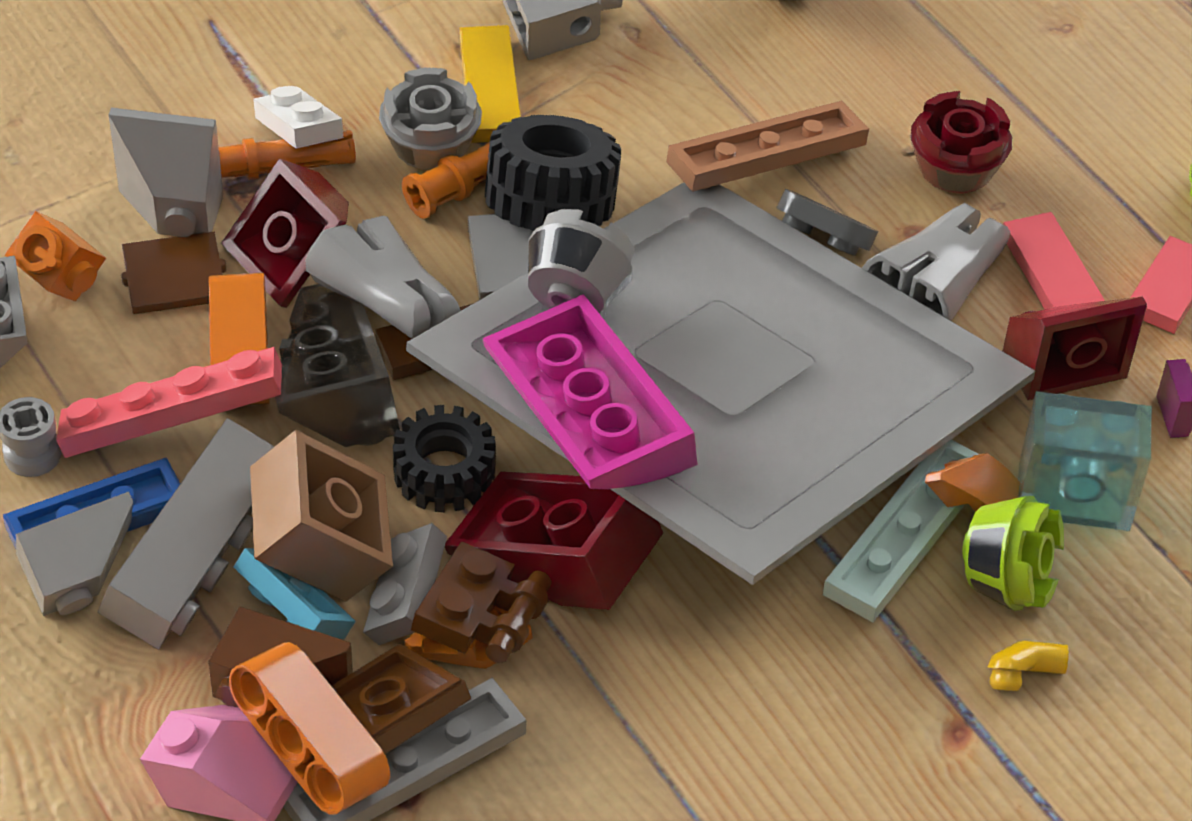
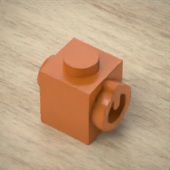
M37 211L34 212L5 253L6 257L15 256L17 266L47 291L75 302L82 293L93 285L97 277V271L106 260L104 255L63 222Z

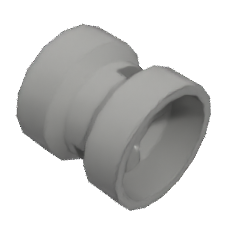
M24 397L10 401L1 408L0 438L2 440L4 461L8 469L20 476L35 477L48 473L57 466L61 458V449L56 441V420L50 404L42 399Z

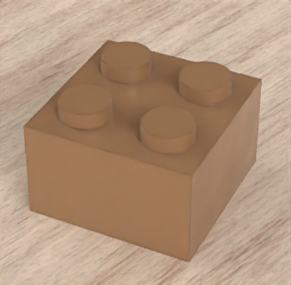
M294 430L250 466L254 559L346 602L393 567L384 474L297 430Z

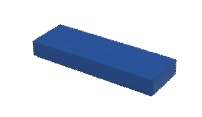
M167 457L3 514L4 525L16 550L17 533L129 492L133 500L132 518L127 530L129 532L153 523L179 487L180 482Z

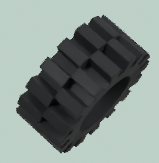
M434 405V415L430 416L425 408L416 411V422L407 417L402 421V430L397 429L394 435L393 468L397 488L402 487V496L408 501L416 496V506L422 509H426L429 501L434 502L435 512L445 513V504L453 503L455 512L464 510V499L466 498L472 505H475L481 497V491L485 492L492 483V480L495 479L496 441L495 436H492V428L487 422L480 425V415L473 411L465 418L464 407L454 405L452 414L444 413V405ZM439 451H451L465 457L463 461L449 466L434 465L423 458Z

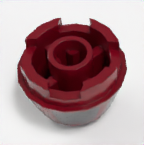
M952 91L938 94L925 102L923 112L918 115L911 125V143L924 179L934 187L946 192L963 194L977 191L988 184L1012 151V134L1009 131L1010 120L1006 112L992 99L987 98L986 105L974 100L960 99L961 91Z

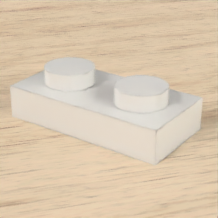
M278 87L271 91V95L254 98L255 118L296 149L343 138L342 118L299 87Z

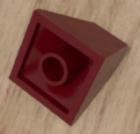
M279 159L221 244L249 274L264 273L265 291L279 306L287 308L310 276V273L306 271V257L311 246L323 230L347 223L349 202L319 172Z
M1143 296L1058 306L1040 311H1028L1021 315L1010 317L1002 352L1035 371L1034 379L1021 388L1027 401L1126 379L1147 308V303Z

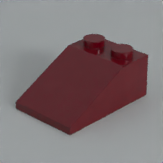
M500 471L448 538L444 548L447 554L452 556L462 541L515 564L511 581L515 583L528 580L534 571H542L552 581V585L547 592L549 600L558 605L610 610L664 532L657 520L611 489H590L581 476Z

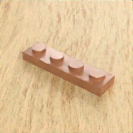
M838 101L669 145L666 162L693 192L864 146L867 143L869 128L843 101Z

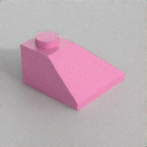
M228 705L171 711L140 758L167 807L234 821H275L298 783L241 709Z

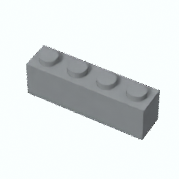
M227 418L115 575L106 590L97 613L158 650L171 631L182 636L200 605L192 600L201 588L211 593L229 564L222 556L230 545L240 550L253 530V517L250 516L252 514L250 466L274 448V446Z

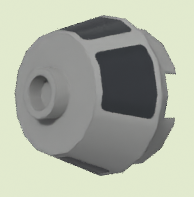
M420 68L404 73V81L396 85L391 91L388 88L385 90L384 101L380 107L379 120L401 160L415 168L431 170L437 167L438 161L447 155L458 157L465 155L481 124L482 109L477 101V95L469 81L464 86L459 81L447 78L446 69Z
M561 209L549 213L543 225L536 228L529 237L528 288L533 296L549 309L584 294L600 314L632 281L633 267L631 259L635 249L630 239L611 222L606 231L593 223L580 220L583 213L582 210Z

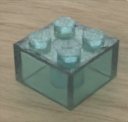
M1036 391L1019 461L1018 480L1020 481L1018 498L1034 496L1038 502L1050 504L1049 509L1060 510L1063 523L1130 531L1151 461L1152 406Z

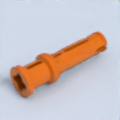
M490 143L461 157L447 155L438 161L437 167L421 175L411 173L405 176L402 181V191L407 204L415 215L426 219L435 214L437 207L450 200L462 201L468 198L471 192H473L474 186L486 180Z

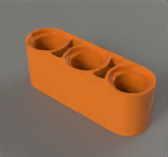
M264 273L209 276L210 365L227 361L243 351L254 350L258 352L268 349ZM270 398L249 405L270 404Z
M290 642L282 643L235 666L231 670L229 685L236 704L311 800L322 811L328 814H338L388 785L390 766L384 752L297 645Z

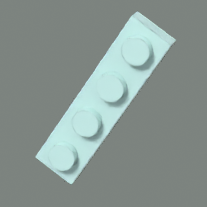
M950 440L921 461L827 577L824 583L823 595L873 623L964 507V505L947 507L925 483L926 474L944 469V464L950 461L970 458L979 454Z

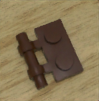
M461 541L416 610L411 631L466 654L474 639L487 644L485 653L490 660L496 663H504L511 653L521 649L529 635L527 625L531 619L538 618L549 600L547 592L552 585L551 578L542 571H534L528 580L515 583L511 581L515 564ZM495 606L508 611V613H503L499 616L491 614Z

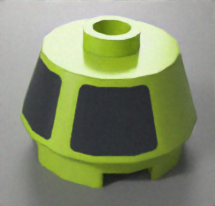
M1024 496L981 506L973 516L969 530L965 534L962 548L965 574L971 588L1013 611L1023 610L1024 607L1029 606L1045 608L1052 599L1059 579L1048 578L1054 561L1055 549L1064 550V525L1060 510L1049 509L1050 504L1038 502L1034 496Z

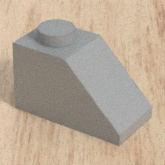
M129 492L16 534V555L43 616L55 611H59L61 615L77 612L91 604L93 601L92 597L99 595L131 523L133 500Z

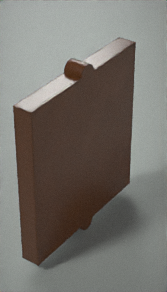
M215 231L192 234L188 237L176 236L122 244L126 269L121 274L122 284L129 287L133 314L209 304V276L223 275L227 270L226 261L219 257Z

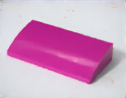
M584 294L483 338L486 350L590 489H613L641 485L663 479L698 465L694 431Z

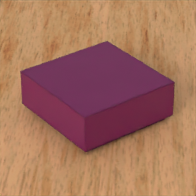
M1186 359L1166 360L1156 397L1170 438L1189 437L1192 432V372Z

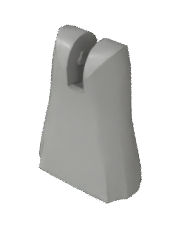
M963 203L944 214L920 233L876 254L866 261L862 269L952 321L979 279L1003 251L1010 238V230L1007 226L993 218H988L977 228L980 221V211Z
M387 216L363 220L362 223L358 224L357 232L352 226L347 224L323 230L311 246L306 257V271L311 274L315 282L367 306L410 338L417 337L460 312L458 302L452 294L423 268Z

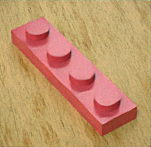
M275 347L258 352L247 350L234 355L227 361L204 368L201 366L188 367L173 377L153 383H134L121 392L98 399H80L72 403L68 408L61 409L56 441L64 458H68L281 395L282 381L281 361Z

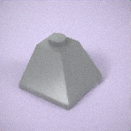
M111 108L109 122L118 187L121 194L158 234L188 237L192 234L212 232L223 199L216 120Z

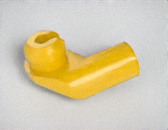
M1019 641L1010 645L990 658L987 667L992 668L989 681L990 686L996 690L1018 691L1022 686V671L1066 674L1069 656L1068 645L1033 641Z

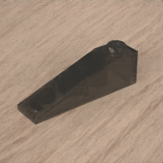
M320 284L300 288L289 319L291 326L288 339H282L279 347L282 381L281 395L275 397L278 412L344 447L358 444L364 446L374 445L382 442L387 437L394 436L396 430H400L390 379L364 305Z

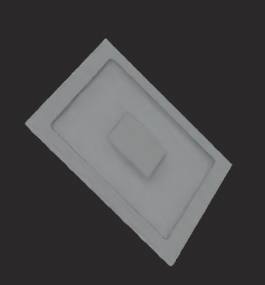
M683 182L613 223L628 236L635 249L631 259L633 274L632 281L600 315L694 431L698 465L660 480L630 487L613 488L611 490L752 585L1034 379L1035 371L720 184L692 192ZM528 272L407 342V352L568 460L486 350L483 343L484 337L549 309L541 304L528 288Z

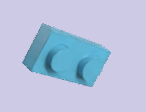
M245 548L233 566L250 583L248 586L249 591L260 601L275 606L287 618L286 622L342 640L346 638L356 622L324 591L254 559L253 548Z

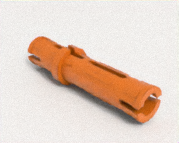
M351 130L343 132V138L297 149L284 139L255 142L253 138L242 139V144L219 147L222 178L246 176L247 180L259 179V174L270 173L279 159L305 168L334 164H353L356 162L353 134Z

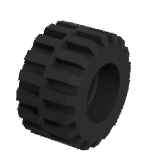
M530 115L528 117L511 119V122H504L497 127V130L492 132L490 137L484 196L486 204L490 209L495 210L494 214L499 218L508 220L510 224L527 228L531 231L542 226L549 213L561 209L582 210L583 213L580 220L601 226L602 222L608 221L612 217V212L615 208L621 162L620 144L615 143L616 139L611 134L603 132L602 128L583 120L565 116Z

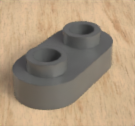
M788 189L784 190L777 205V209L785 212L782 220L784 223L807 234H811L813 227L831 234L827 244L853 256H856L859 248L870 251L879 232L855 219Z

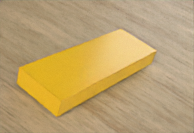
M509 25L459 27L464 84L466 86L468 81L472 84L477 95V101L482 109L481 124L471 143L490 142L492 132L497 130L499 125L504 122H511V119L521 117Z

